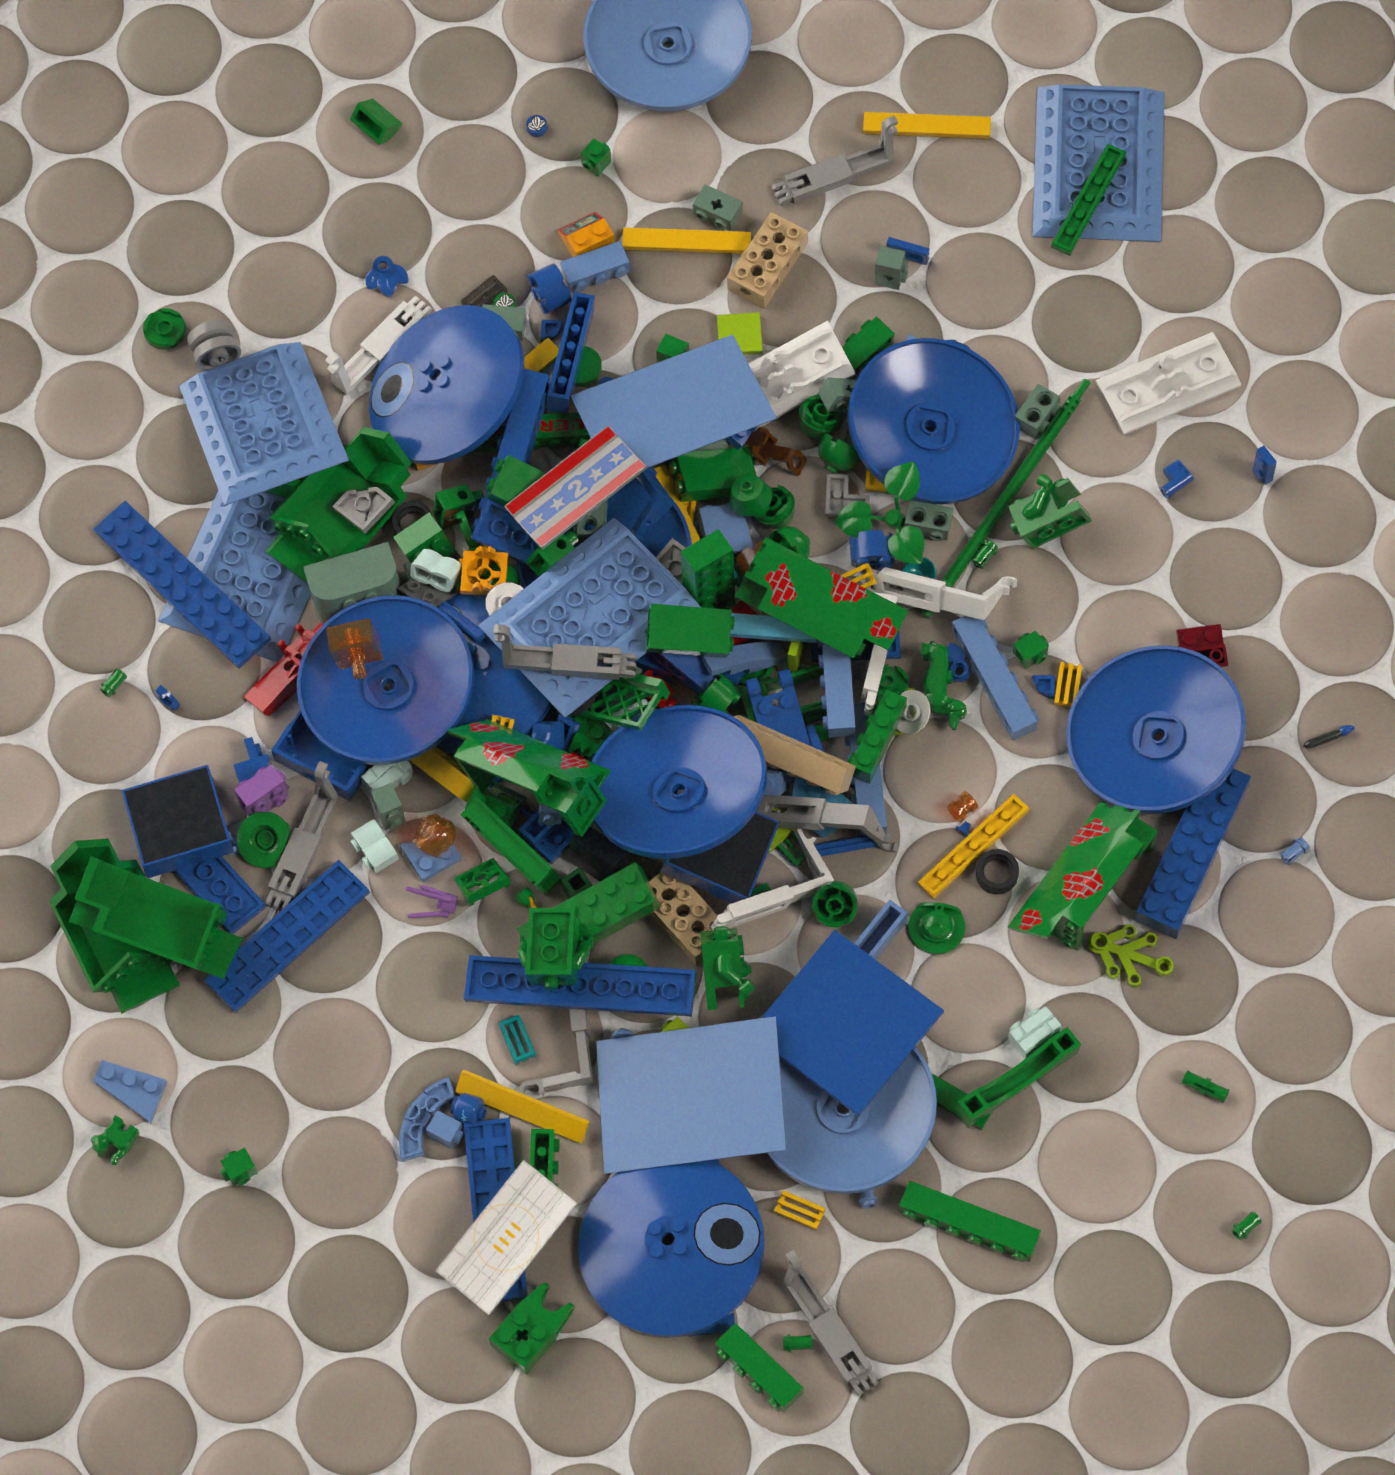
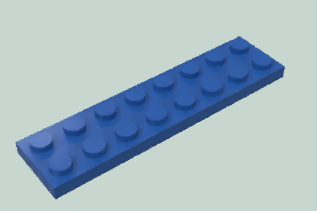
M338 860L237 950L224 979L210 974L204 979L205 983L237 1013L370 893L369 889Z
M510 1118L476 1121L472 1125L464 1123L473 1223L515 1171ZM525 1271L500 1302L523 1300L528 1296Z

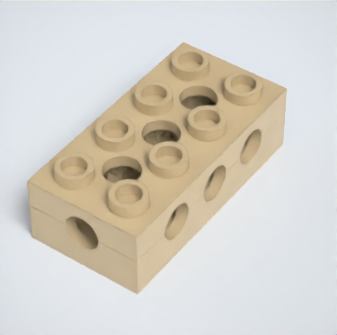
M771 212L728 275L727 289L765 309L807 246L808 231Z
M660 872L649 883L662 907L649 915L691 962L697 966L703 961L700 933H695L694 931L712 930L711 926L718 915L690 885ZM667 897L673 898L670 901L664 900ZM682 913L688 914L685 917L679 916Z

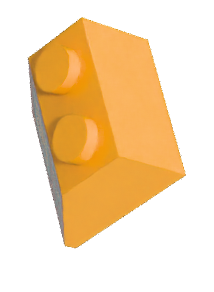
M596 212L558 230L572 257L615 243L614 234L606 220Z

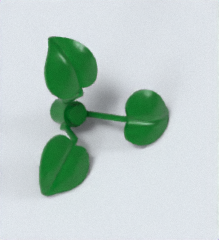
M911 461L893 467L885 476L884 485L886 491L889 494L895 495V509L889 510L885 517L871 515L869 504L855 501L846 505L839 512L835 524L846 535H853V538H857L859 532L872 529L871 520L886 522L888 526L896 529L897 533L888 540L890 553L902 562L922 564L925 547L924 536L918 528L913 526H906L902 529L906 518L900 512L901 507L899 505V497L905 501H910L919 491V470L915 462Z

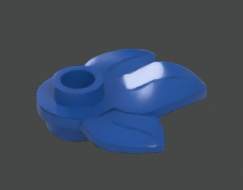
M379 256L374 260L372 270L366 275L365 279L368 290L378 287L389 298L393 296L397 283L406 284L409 281L405 269L400 265L393 264V261L387 256ZM385 263L387 268L382 270L379 268V265Z
M949 643V670L953 671V681L963 682L969 678L971 673L969 664L965 662V652L958 645ZM957 669L964 670L961 675H957L955 672Z

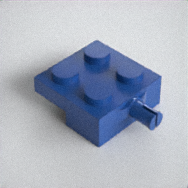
M524 805L520 812L528 820L518 829L519 836L548 862L553 864L569 848L570 838L574 832L569 824L563 820L561 824L555 825L538 823L539 809L533 812L527 805Z

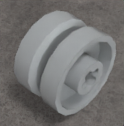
M221 319L204 322L191 330L187 336L195 364L200 370L206 371L237 360L241 355V348L238 340L235 338L234 328L227 320Z

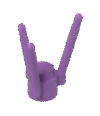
M423 884L420 885V888L423 890L408 886L405 888L406 891L437 899V908L441 909V911L408 914L409 918L437 916L448 918L449 913L455 914L458 896Z

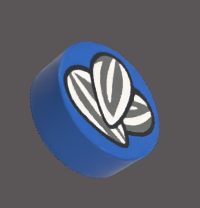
M533 115L528 118L526 129L531 136L540 137L547 132V121L543 116Z

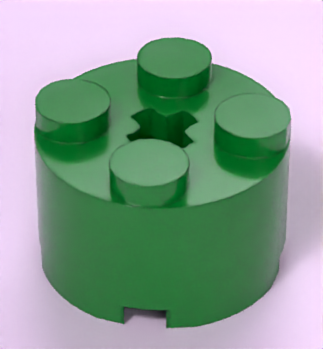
M720 673L716 675L717 678L714 681L711 680L705 690L696 694L694 698L697 702H691L690 705L709 707L728 713L725 709L731 703L735 704L742 694L739 692L740 688Z

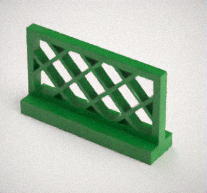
M635 673L634 678L620 677L619 680L613 679L596 693V696L603 694V699L594 702L589 709L578 714V716L642 730L661 699L666 700L670 692L662 679ZM613 688L618 690V692L612 695H606V692ZM631 692L635 693L636 696L624 700L623 696ZM649 696L653 697L650 702L642 705L641 700ZM618 698L621 699V703L610 707V702ZM638 702L639 707L628 711V706ZM606 704V710L599 713L595 712V709ZM624 709V714L618 717L613 716V713ZM642 713L638 722L631 721V717Z

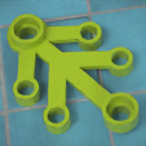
M1127 924L1123 929L1111 934L1095 932L1089 938L1088 946L1090 950L1095 954H1100L1106 966V976L1111 980L1119 977L1120 968L1114 964L1109 952L1118 955L1128 976L1127 983L1132 988L1139 987L1142 978L1136 972L1131 960L1155 969L1156 973L1162 977L1169 976L1173 972L1174 963L1169 957L1163 956L1159 959H1154L1136 952V950L1143 947H1155L1158 940L1155 933L1149 932L1144 937L1122 946L1115 944L1114 942L1120 939L1131 940L1135 937L1136 928L1131 924ZM1131 929L1133 934L1127 935L1125 930ZM1152 937L1155 941L1149 943L1146 939ZM1097 941H1102L1104 945L1102 947H1098L1095 943ZM1165 965L1168 967V970L1162 971L1160 966ZM1115 969L1117 974L1111 975L1109 970ZM1136 977L1139 981L1132 983L1130 979Z

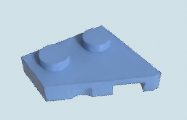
M450 839L403 843L400 845L422 882L427 881L462 860Z

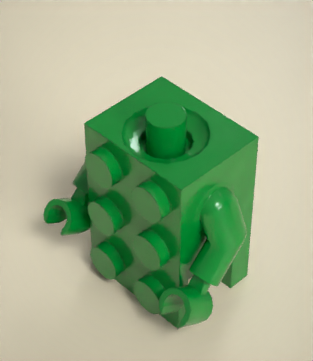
M1041 474L1037 479V484L1041 486L1040 489L1036 490L1033 495L1027 498H1019L1012 505L1008 506L1014 522L1010 523L1012 531L1015 535L1020 534L1032 549L1092 521L1090 514L1078 500L1067 505L1069 500L1081 495L1069 478L1059 479L1053 483L1047 475Z
M529 908L527 940H524V936H520L521 943L518 956L523 968L526 969L525 975L531 985H544L546 990H557L558 985H577V971L582 968L589 951L594 947L593 936H590L589 940H584L583 935L579 936L580 918H576L575 908Z
M726 926L715 927L714 930L700 931L708 1011L717 1010L715 988L737 986L740 1007H745L744 1000L748 999V994L754 991L755 988L749 978L742 979L752 973L751 966L747 961H744V957H740L744 955L742 935L737 934V928L728 929Z

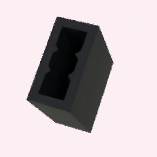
M589 826L582 837L575 833L571 836L567 860L598 881H602L627 867L628 851L612 843L602 833Z

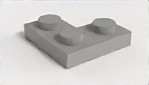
M827 474L825 517L837 518L839 512L851 502L862 501L870 505V495L848 494L849 474Z

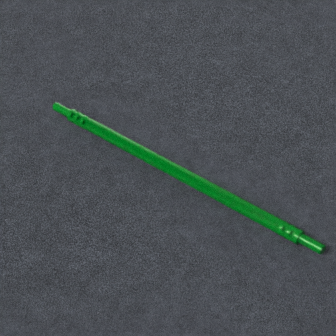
M1083 379L1075 392L1069 395L942 579L943 582H946L947 587L953 588L982 546V543L987 539L1081 402L1080 398L1091 384L1089 380ZM924 609L921 615L929 619L934 611Z

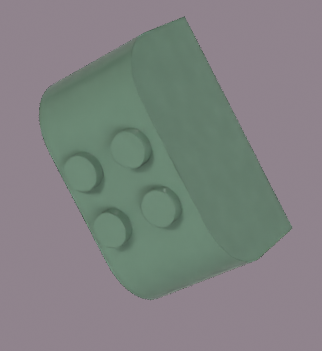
M388 542L303 567L318 619L322 624L326 623L332 616L344 608L362 600L379 596H403V593L398 590L401 584Z

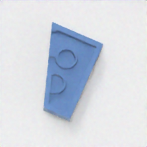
M104 1060L101 1061L94 1079L96 1085L152 1124L167 1085L165 1079Z

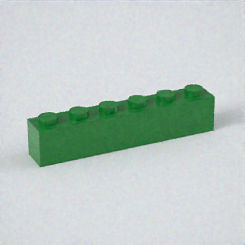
M910 1180L899 1205V1212L909 1220H915L916 1218L924 1221V1224L930 1228L936 1229L939 1227L945 1229V1232L951 1236L959 1237L960 1235L966 1237L972 1244L987 1245L990 1247V1250L999 1254L1003 1252L1012 1255L1013 1259L1020 1262H1025V1260L1031 1261L1040 1238L1041 1230Z

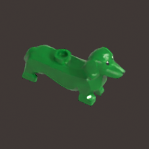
M930 641L929 644L922 643L921 656H923V661H928V659L930 661L923 685L924 695L930 703V709L937 715H949V727L952 730H956L959 720L964 719L967 715V707L962 701L952 699L947 694L948 684H952L953 671L949 670V650L946 646L936 644L934 641Z

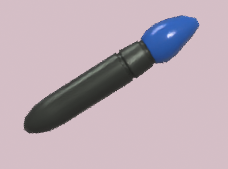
M1352 725L1342 726L1339 730L1337 729L1308 740L1303 747L1311 749L1341 736H1347L1355 727Z

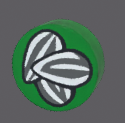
M501 293L495 298L494 305L516 307V302L511 294Z

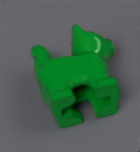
M116 1115L113 1117L112 1124L105 1129L103 1134L94 1135L91 1138L92 1148L97 1152L98 1157H101L108 1150L109 1145L114 1146L118 1150L111 1157L112 1165H117L118 1161L132 1149L134 1141L140 1133L132 1125L128 1127L127 1131H123L126 1125Z

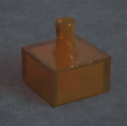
M370 618L326 628L329 650L340 669L352 667L354 679L367 677L366 663L383 660L380 635Z

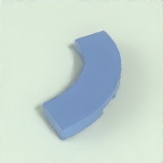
M450 1077L442 1079L426 1088L408 1108L399 1134V1149L402 1162L424 1156L423 1136L428 1122L437 1110L453 1102L455 1098Z

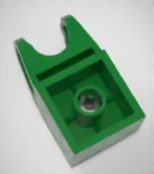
M547 1282L542 1283L523 1299L489 1337L490 1345L525 1374L532 1369L557 1340L558 1335L575 1309V1305L569 1302L557 1311L546 1310L542 1304L550 1289V1285ZM524 1335L527 1336V1340H526V1341L522 1339V1340H520V1342H519V1337H520V1336H524Z

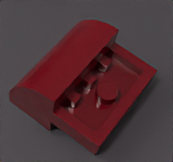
M1221 624L1176 630L1178 647L1198 652L1213 660L1221 668L1229 666Z

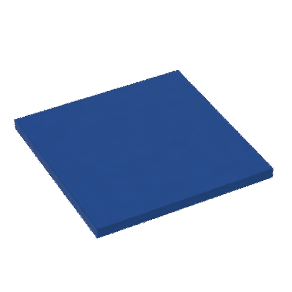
M834 929L761 1018L776 1016L779 1058L859 1117L942 1016L944 1010Z

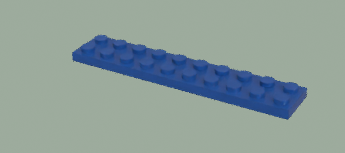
M127 501L121 503L93 528L95 534L238 669L271 641V637Z
M469 955L464 992L465 1002L692 1017L696 970L584 963L582 968L577 971V985H558L557 990H546L544 985L530 984L525 975L526 969L523 968L519 958Z

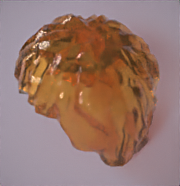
M432 814L422 819L412 841L424 853L437 858L443 852L448 851L449 847L454 843L457 837L456 827L452 821L445 817Z

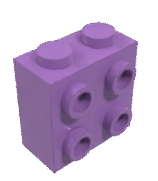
M271 764L268 767L260 768L255 776L249 780H243L237 785L234 791L239 806L247 816L257 812H268L274 807L282 806L286 802L287 798H289L287 792L289 786L285 781L287 779L280 769L275 770Z

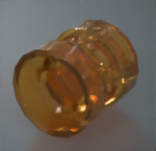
M963 791L957 801H951L947 805V809L961 823L967 818V814L973 813L978 809V804L968 792Z

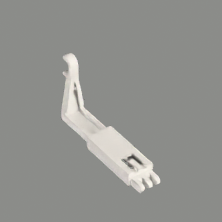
M414 296L408 303L403 301L360 344L361 349L345 365L341 356L336 352L331 353L325 360L330 364L327 369L331 372V383L348 395L377 365H380L394 342L412 325L428 316L432 312V308L430 306L425 308L426 303L423 301L418 304L420 298ZM411 317L412 320L405 327L400 324L402 321L406 324L407 319Z
M884 567L881 571L871 569L877 584L866 589L876 593L898 596V603L938 613L941 610L984 620L1001 596L1009 595L1010 587H1017V579L1010 576L1002 577L994 586L982 593V595L947 587L946 582ZM901 586L903 590L896 589V587Z
M876 593L895 604L897 602L898 596ZM876 644L873 646L860 702L865 703L864 714L866 716H870L873 713L888 651Z
M795 829V835L804 852L814 877L813 880L790 888L788 885L729 904L724 913L718 915L711 926L712 930L719 926H726L729 929L787 909L790 903L814 896L822 885L834 881L813 844L817 838L807 839L802 829Z

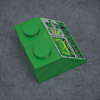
M492 780L483 794L475 789L464 808L466 809L477 796L511 828L527 797Z

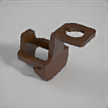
M759 427L750 434L745 443L749 446L748 450L751 452L752 460L756 464L766 466L769 459L786 462L788 470L795 476L801 474L807 461L801 451L776 445L778 439L772 436L769 430L764 427ZM796 456L799 458V466L797 468L794 467L792 460Z

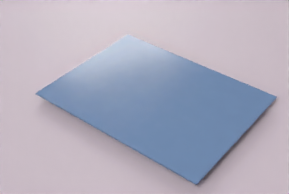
M1061 84L1037 87L1032 237H1056L1108 143L1126 151V157L1080 239L1161 242L1164 92L1142 87Z
M733 335L571 395L591 438L609 425L647 468L777 419Z
M301 342L272 346L198 373L179 386L224 506L349 461Z
M218 490L187 559L271 637V641L255 655L278 662L284 654L277 646V643L282 639L288 646L295 631L294 627L298 624L311 595L306 582L265 553L267 548L280 535L274 529V524L269 517L286 498L264 491L224 506ZM166 603L158 622L204 637L171 604Z
M613 518L478 626L501 651V643L495 642V634L493 633L494 625L496 624L510 627L514 645L553 647L554 644L613 647L621 648L622 653L636 654L638 660L647 653L648 607L651 604L700 606L687 589L624 525ZM598 661L597 666L612 667V664L604 665L603 661ZM519 669L565 718L613 680L552 675L551 671Z
M776 1016L596 1041L604 1174L786 1150Z

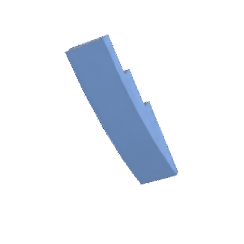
M757 642L733 646V651L729 652L726 658L702 656L701 659L711 676L726 671L732 675L747 670L750 674L788 661L787 654L779 642Z

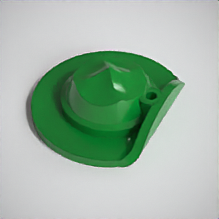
M263 811L248 816L241 823L237 832V846L240 854L248 863L256 867H276L288 844L290 825L282 817L272 812Z
M936 902L920 903L910 916L908 924L909 935L913 943L926 953H948L954 950L964 937L965 921L962 912L958 907Z

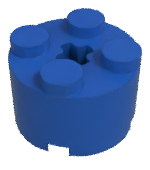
M555 263L526 275L531 287H534L530 289L535 301L540 300L539 306L544 315L572 301L568 286H565L563 275Z
M881 530L859 532L858 537L854 539L853 535L850 536L851 565L857 568L869 563L871 568L878 567L880 571L884 567L891 568V564L895 562V557L889 551L888 540L893 534L889 532L888 536L884 535Z

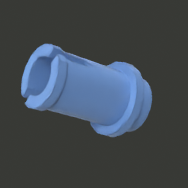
M1296 838L1294 844L1280 853V857H1282V860L1287 865H1290L1300 855L1308 853L1310 846L1303 838Z
M873 1189L860 1192L861 1199L859 1204L862 1205L863 1209H870L876 1206L878 1200L877 1197H874Z

